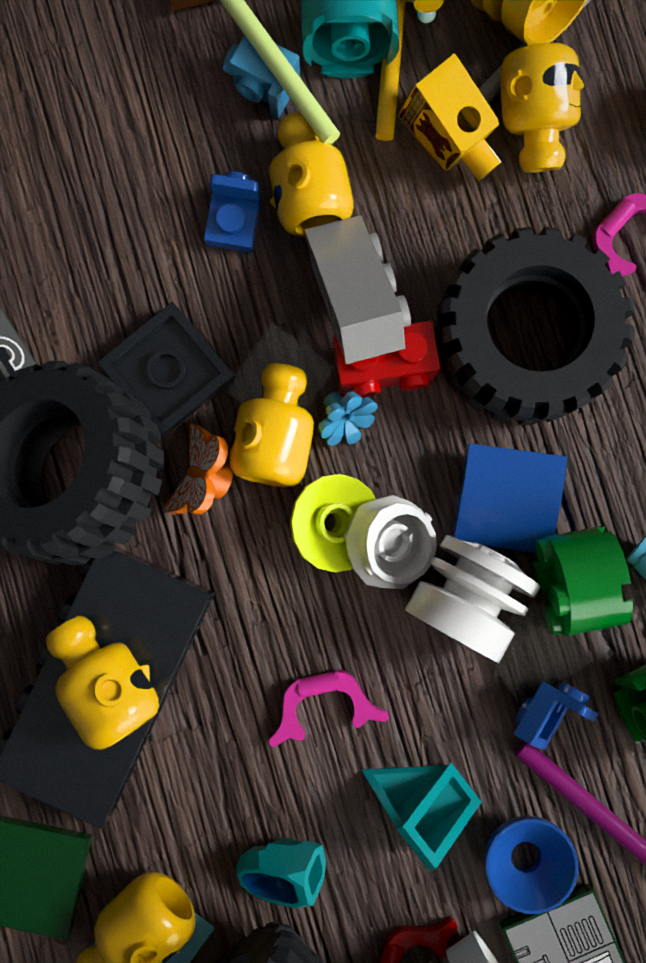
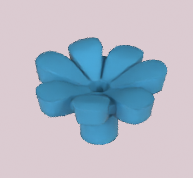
M354 391L346 393L344 397L338 392L329 394L324 400V404L327 407L325 409L327 417L318 426L322 438H325L330 446L337 445L343 436L349 445L358 442L361 439V433L358 428H367L373 424L375 416L371 413L377 410V404L369 397L362 399Z

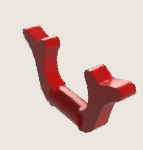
M448 916L442 922L433 926H400L394 929L386 938V944L379 963H400L404 952L414 945L426 946L432 949L440 958L447 957L446 950L448 948L446 942L458 928L454 917Z

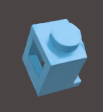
M244 35L239 45L234 44L229 49L224 61L223 70L232 76L234 86L242 96L253 102L259 103L262 100L268 103L270 115L279 119L290 97ZM276 44L300 77L299 55Z

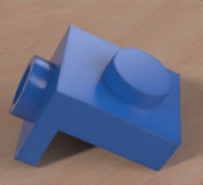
M543 681L534 698H528L521 706L516 718V722L519 725L514 735L534 747L546 750L568 708L593 722L599 713L586 706L590 696L562 681L559 689H556Z

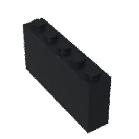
M113 545L114 551L99 560L90 557V560L82 565L80 576L85 579L77 596L71 594L64 603L58 620L65 623L81 615L94 625L96 630L95 640L100 648L112 643H123L129 648L139 666L148 664L150 683L159 698L157 713L148 722L108 748L97 750L87 746L56 697L55 686L57 680L68 669L62 660L50 654L47 645H45L37 661V666L42 668L34 686L29 684L16 704L15 712L19 713L20 716L13 731L7 730L0 739V782L99 829L104 827L118 805L216 592Z

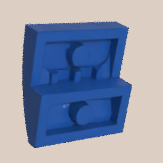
M468 444L466 446L461 494H458L453 537L462 541L477 542L486 547L536 553V540L555 534L568 456Z

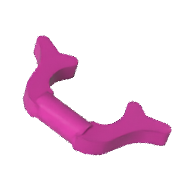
M635 193L623 198L593 232V250L596 253L601 249L610 258L605 266L611 274L620 271L622 276L625 277L636 270L634 263L618 256L613 249L612 240L615 234L634 214H646L645 194Z
M335 669L327 673L297 678L285 690L283 717L276 731L270 736L269 744L272 747H276L288 738L298 741L305 739V729L297 719L296 707L300 701L309 696L336 690L347 693L353 701L352 724L356 728L361 727L367 720L386 722L389 719V715L385 709L375 706L366 698L355 677L345 670Z

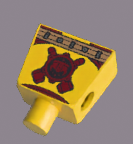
M454 53L415 85L398 117L444 170H450L459 161L463 160L476 179L480 181L502 162L485 140L499 125V122Z

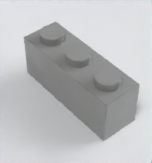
M361 215L305 229L311 268L345 363L350 364L405 349L404 327L411 325L410 311L404 295L397 297L395 295L397 288L391 264L381 263L383 261V253L377 233L369 234Z

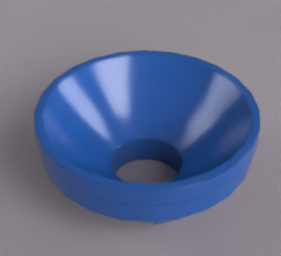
M537 816L512 818L501 824L493 832L487 843L484 854V866L488 883L501 902L511 909L525 914L548 912L560 906L573 891L578 877L576 850L569 837L550 821ZM521 842H531L538 847V859L530 868H518L511 861L512 850Z

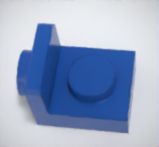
M226 172L224 176L212 174L209 184L212 198L204 236L206 246L252 253L262 202L259 183L253 181L250 176L240 172Z

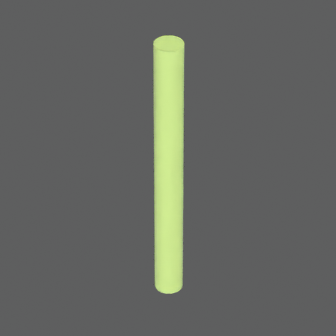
M220 0L320 141L324 144L334 143L339 138L340 132L244 0Z

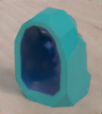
M282 838L267 845L254 846L240 855L236 872L240 885L248 893L263 901L294 909L314 905L324 882L326 857L323 845L312 841Z

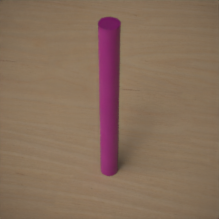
M525 741L519 744L514 752L517 758L646 866V840L536 747Z

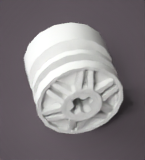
M445 535L440 547L456 557L458 561L453 566L439 558L433 557L430 564L447 578V581L443 588L420 581L405 610L453 639L499 663L515 633L497 619L498 614L503 609L525 616L528 608L511 598L509 594L514 589L535 598L540 585L526 576L516 563L498 552L477 542L462 541Z

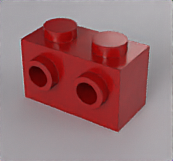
M432 320L413 323L410 326L404 327L405 349L350 364L345 363L336 336H333V353L340 394L354 391L362 398L380 394L381 388L400 385V390L407 391L429 386V380H434L440 371Z

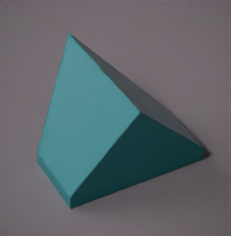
M452 763L439 766L361 769L395 828L428 871L435 870L482 802Z

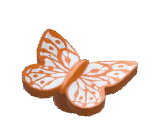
M189 424L190 467L187 469L185 478L164 505L163 512L170 514L190 512L202 515L210 508L213 499H221L227 493L231 485L233 471L230 468V464L225 462L228 456V444L225 438L213 435L199 425Z

